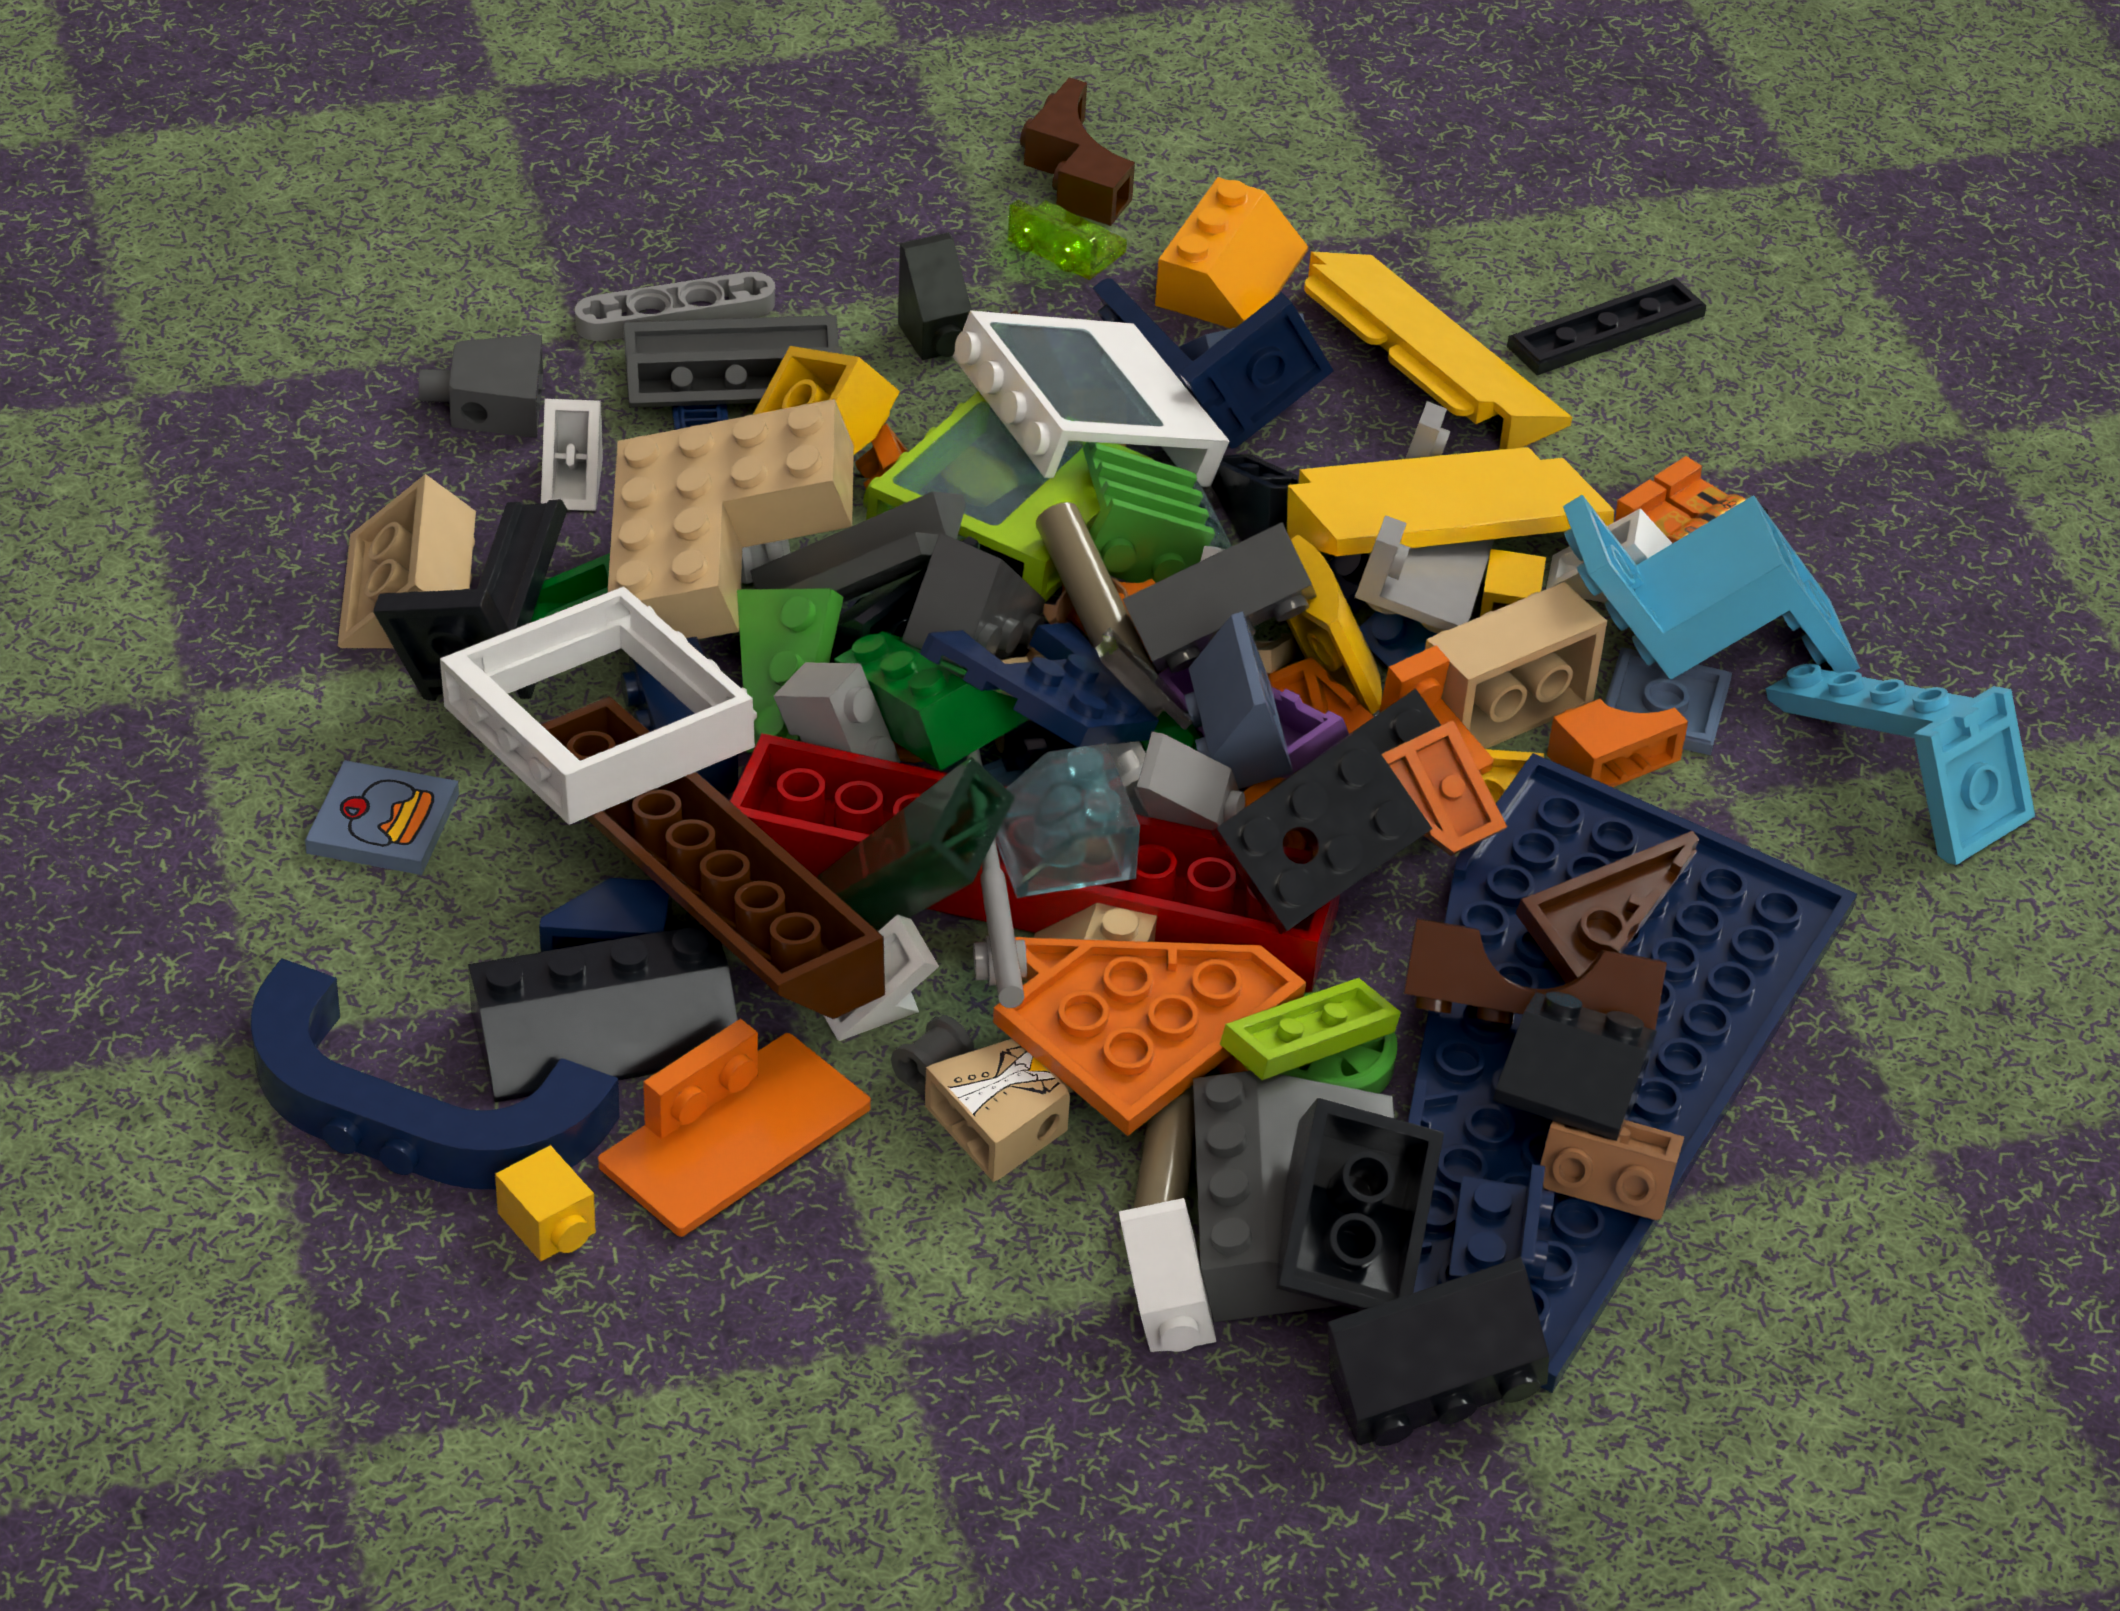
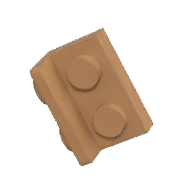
M1553 1120L1540 1164L1545 1166L1543 1189L1652 1220H1659L1664 1212L1684 1136L1626 1121L1617 1141Z

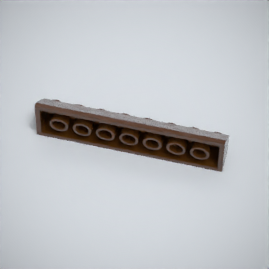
M610 696L541 724L580 761L650 732ZM697 772L586 818L779 996L831 1019H835L885 995L884 936Z

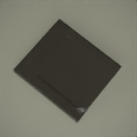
M1110 627L1102 634L1103 641L1095 648L1100 661L1152 714L1158 717L1165 710L1186 730L1193 723V720L1183 699Z

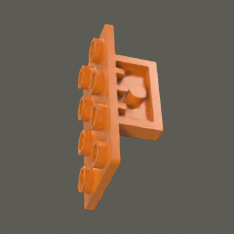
M740 1018L643 1081L645 1125L598 1156V1168L674 1234L683 1237L869 1112L871 1109V1098L791 1033L781 1035L758 1050V1032Z

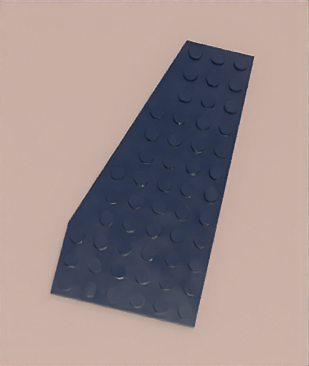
M1532 753L1496 803L1507 828L1462 850L1457 856L1444 922L1479 929L1488 959L1494 968L1508 980L1518 985L1535 989H1548L1566 984L1515 914L1521 899L1690 831H1694L1699 838L1696 846L1697 852L1622 952L1623 954L1667 962L1655 1029L1657 1031L1637 1101L1627 1121L1684 1136L1664 1214L1853 911L1857 893ZM1453 1002L1451 1014L1428 1010L1408 1122L1442 1131L1444 1136L1413 1293L1447 1282L1462 1175L1527 1187L1532 1164H1541L1547 1136L1553 1120L1493 1101L1523 1014L1515 1013L1513 1024H1505L1476 1018L1478 1007ZM1554 1192L1548 1231L1538 1229L1537 1240L1549 1242L1544 1276L1542 1281L1530 1279L1529 1282L1549 1353L1548 1381L1541 1388L1553 1393L1660 1219L1652 1220Z

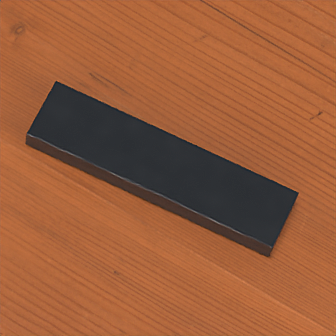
M1673 278L1508 336L1507 348L1536 375H1540L1704 317L1707 305L1677 278Z

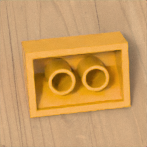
M1217 177L1158 259L1155 306L1231 329L1236 328L1280 293L1307 253L1308 246L1266 191L1247 186L1237 180H1226Z

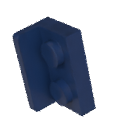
M1532 1164L1527 1187L1462 1175L1447 1281L1521 1257L1526 1268L1529 1282L1530 1279L1542 1281L1549 1242L1537 1240L1538 1229L1548 1231L1554 1201V1192L1543 1190L1545 1166Z

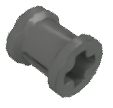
M947 1015L934 1017L927 1023L925 1034L913 1044H902L892 1052V1068L900 1081L925 1096L926 1067L974 1051V1043L968 1036L965 1028L954 1018Z

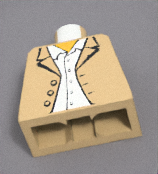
M1013 1039L955 1056L926 1067L925 1107L993 1182L1004 1177L1068 1130L1069 1093L1073 1092V1090Z

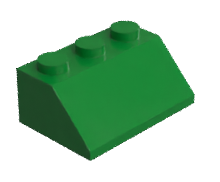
M882 631L878 634L864 636L852 645V649L834 658L835 663L861 664L892 741L939 771L1029 720L1013 710L1018 700L1017 698L1001 689L987 691L977 689L963 680L967 672L966 668H961L943 659L937 665L920 654L921 649L903 642L902 637Z

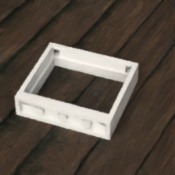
M624 586L440 658L444 707L569 825L755 747L754 721L757 718V712L753 710V698L747 694V689L740 688L720 670L712 659H707L688 643L681 632L673 630L656 615L651 606L647 607ZM623 649L695 714L580 761L508 693L616 650Z

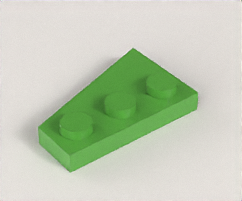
M831 588L737 589L743 688L747 689V694L753 698V710L757 712V718L754 721L755 746L761 733L801 741L799 735L789 734L773 696L805 662H830L844 597ZM754 748L747 750V753L752 755Z

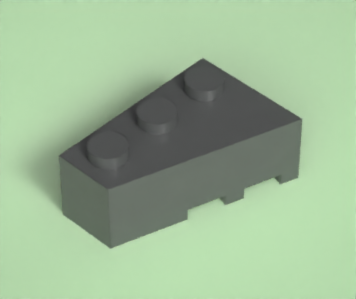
M940 532L902 641L922 649L929 633L963 630L998 659L1026 653L1028 649L1032 648L1029 643L1037 626L1044 624V618L1040 614L1045 599L1002 559ZM943 656V660L948 661L961 668H964L959 664L955 663L954 661L950 660L949 658Z

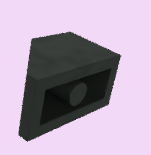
M947 232L900 243L898 325L921 360L939 356H953L956 339L963 331L969 312L972 311L953 237Z

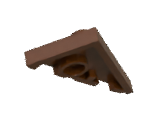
M1690 831L1520 900L1515 914L1564 982L1569 983L1580 976L1591 965L1600 950L1622 953L1695 856L1699 838L1694 831Z

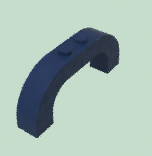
M283 958L279 960L260 986L253 1003L251 1034L256 1074L263 1094L271 1106L293 1126L312 1136L325 1140L335 1151L342 1154H352L355 1151L377 1159L389 1170L400 1175H408L412 1172L447 1185L471 1189H496L495 1173L550 1145L570 1167L575 1166L601 1144L620 1118L618 1078L563 1058L558 1061L543 1084L532 1095L519 1103L495 1110H470L457 1107L336 1063L323 1055L317 1048L340 1018L337 978Z

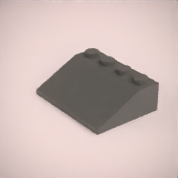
M1252 1071L1193 1078L1201 1273L1214 1322L1340 1306L1276 1289L1286 1180L1298 1122L1317 1098L1395 1119L1393 1097L1281 1074L1261 1080Z

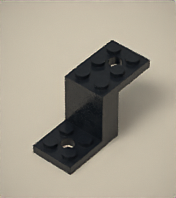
M1417 689L1412 690L1211 831L1280 934L1294 927L1432 830L1426 818L1381 755L1441 726ZM1287 832H1300L1312 849L1311 858L1307 863H1295L1285 855L1283 839Z

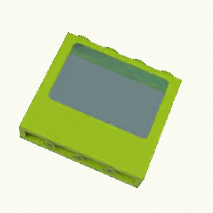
M979 391L965 403H959L952 414L938 427L930 428L924 439L909 452H903L896 463L881 477L873 478L863 498V506L867 508L866 520L932 491L963 494L966 507L958 535L965 538L970 536L976 539L979 544L1023 562L1022 579L1045 599V602L1062 586V581L1036 528L1038 516L1053 505L1064 502L1074 503L1090 531L1101 509L1083 451L1086 442L1068 441L1054 478H1044ZM1097 442L1101 445L1154 460L1119 444Z

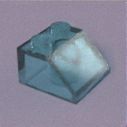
M1107 743L1047 752L989 803L995 840L1017 898L1136 879L1140 824Z

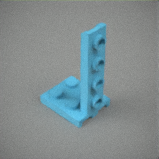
M1803 664L1793 667L1787 671V677L1766 688L1768 700L1786 713L1914 738L1937 854L1949 864L1957 865L2035 817L2011 689L1993 686L1972 698L1948 693L1945 688L1940 687L1924 689L1904 685V682L1898 679L1882 681L1862 677L1861 673L1854 671L1839 673L1823 670L1817 664Z

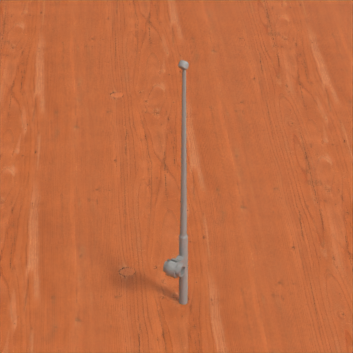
M977 749L967 755L982 866L980 881L989 936H985V942L973 943L975 980H988L989 986L996 985L1001 1005L1006 1008H1014L1024 1001L1021 977H1027L1026 947L1024 940H1015L1004 872L1000 868L980 751Z

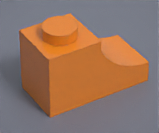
M1597 699L1580 707L1568 709L1562 714L1553 717L1547 756L1557 764L1610 787H1615L1681 760L1688 720L1675 707L1660 712L1635 713L1615 709L1606 705L1601 699Z

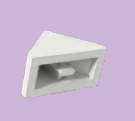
M545 399L541 503H547L548 500L561 499L567 510L596 511L603 461L601 401Z

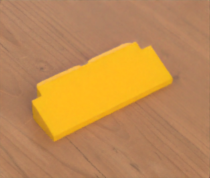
M1311 251L1308 278L1304 284L1306 294L1363 341L1371 345H1380L1389 353L1388 360L1392 365L1444 408H1447L1450 413L1456 416H1466L1475 424L1498 414L1504 418L1500 450L1522 448L1571 426V415L1374 256Z
M1529 447L1299 469L1298 484L1288 485L1287 533L1290 540L1296 535H1300L1320 552L1334 556L1371 553L1385 515L1407 523L1400 544L1410 548L1564 532L1571 527L1563 506L1580 495L1586 498L1606 526L1614 523V509L1564 458L1540 460Z

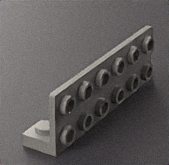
M1428 401L1426 402L1405 459L1442 455L1451 432L1441 428L1447 408ZM1385 515L1354 598L1365 601L1372 609L1380 613H1397L1419 621L1426 629L1437 634L1469 622L1494 539L1410 548L1400 544L1407 523Z

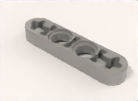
M742 272L593 295L583 298L576 304L575 327L577 333L587 340L607 341L624 338V322L759 317L771 312L775 306V282L764 273ZM696 301L712 303V305L694 306L690 304ZM645 309H656L661 311L657 314L639 313L641 310ZM627 312V316H622V313Z

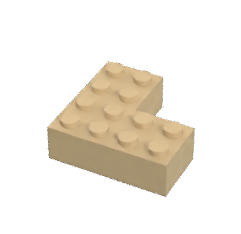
M835 399L618 441L608 592L624 586L647 607L651 606L658 617L673 630L681 632L685 638L697 637L698 639L739 632L737 589H741L742 549L744 547L852 527L854 445Z

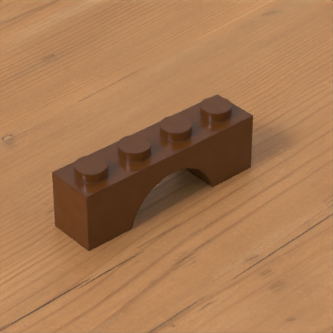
M1416 918L1403 992L1404 994L1416 996L1415 1008L1451 1014L1453 1002L1478 1007L1476 1018L1505 1024H1513L1515 1013L1524 1014L1525 1009L1536 992L1544 995L1552 991L1562 992L1579 999L1583 1004L1582 1007L1606 1015L1610 1011L1625 1012L1641 1019L1644 1027L1655 1030L1667 962L1600 950L1591 965L1571 982L1548 989L1528 988L1508 980L1494 968L1485 953L1479 929Z

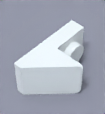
M896 915L878 931L884 936L885 995L838 1018L831 1019L824 1016L837 1040H844L919 1012L911 991L932 974L939 965L912 919Z

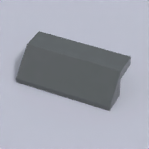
M837 315L624 322L629 408L759 403L789 346L842 354V346H839Z
M932 491L752 569L750 573L755 589L831 588L844 597V603L928 567L940 532L957 539L966 507L963 494Z

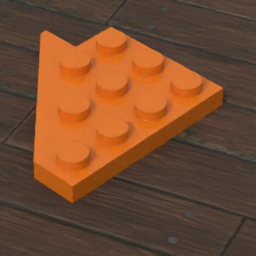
M1015 937V940H1024L1026 947L1027 977L1025 978L1028 982L1023 985L1024 1001L1014 1008H1006L1001 1003L997 1004L993 1011V1023L1125 1135L1129 1136L1193 1085V1078L1204 1077L1231 1055L1220 1045L1225 1024L1304 997L1306 981L1261 945Z

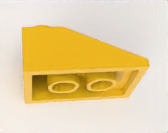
M789 346L753 415L835 399L854 445L855 455L876 438L879 430L887 421L890 410L900 391L860 357Z

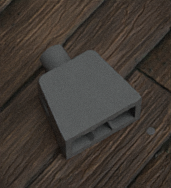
M542 335L457 342L454 344L451 370L420 369V402H450L451 427L523 437H537L544 375Z

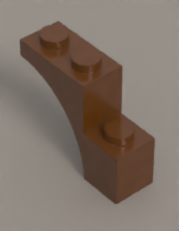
M1069 77L1055 94L1051 93L1047 97L1044 107L1033 119L1029 118L1024 124L1020 137V145L1025 148L1024 165L1054 174L1052 187L1053 190L1057 191V209L1111 226L1132 201L1135 162L1120 157L1102 147L1087 133L1082 125L1085 121L1087 83Z

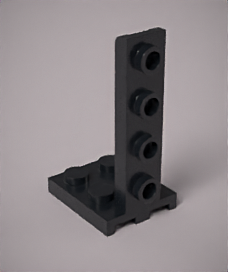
M561 499L548 500L547 503L522 504L521 502H508L506 504L477 589L379 594L373 613L423 699L436 701L438 695L443 694L440 658L531 622L567 513V508ZM536 683L516 690L520 699H531Z

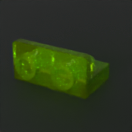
M1016 200L1009 206L1008 241L1014 243L1017 248L1024 252H1032L1055 263L1058 268L1065 272H1073L1085 279L1091 280L1126 253L1127 239L1106 230L1100 225L1081 218L1063 209L1061 206L1046 200L1037 207H1033L1021 200Z

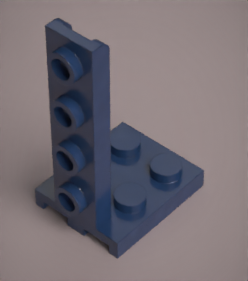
M1104 279L1093 287V290L1104 305L1097 311L1101 319L1109 322L1134 323L1228 438V445L1231 449L1241 445L1334 372L1295 306L1282 292L1192 361L1113 279Z

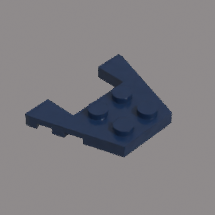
M1071 623L1038 625L1029 645L1045 658L1034 657L1031 662L1005 664L963 630L929 633L920 651L922 656L937 665L941 663L943 656L966 668L967 672L963 680L981 691L1001 689L1017 698L1018 700L1013 710L1078 748L1150 740L1151 733L1154 732L1159 722V719Z

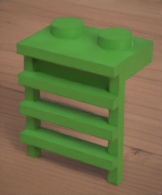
M1086 442L1083 451L1101 509L1089 532L1110 576L1133 583H1141L1149 579H1153L1157 583L1200 562L1204 546L1210 545L1215 532L1213 528L1204 525L1209 517L1207 509L1199 507L1203 495L1201 491L1193 489L1197 480L1196 474L1183 468L1098 444L1097 442Z

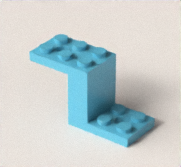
M1583 495L1563 506L1571 527L1564 532V535L1580 561H1584V563L1577 566L1584 584L1594 596L1601 592L1606 596L1608 600L1605 601V606L1617 627L1621 631L1630 627L1635 634L1632 636L1633 643L1642 659L1648 666L1657 662L1669 679L1677 677L1781 615L1793 631L1801 627L1806 632L1802 636V640L1818 665L1827 661L1834 672L1839 673L1855 672L1860 669L1830 599L1754 495L1637 565Z

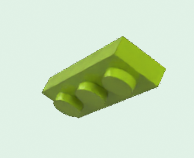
M1356 978L1227 1023L1224 1027L1220 1045L1239 1060L1248 1071H1252L1261 1080L1394 1033L1401 1011L1360 978Z

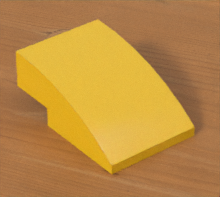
M1296 535L1291 539V542L1317 596L1307 600L1309 607L1304 612L1286 621L1304 658L1312 657L1338 684H1342L1373 715L1380 710L1382 700L1381 678L1375 659L1324 556L1311 543L1300 535Z

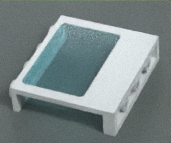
M970 311L963 331L956 339L953 358L1044 478H1054L1068 441L1161 446L1177 467L1196 474L1197 480L1194 486L1211 487L1229 440L1134 323Z

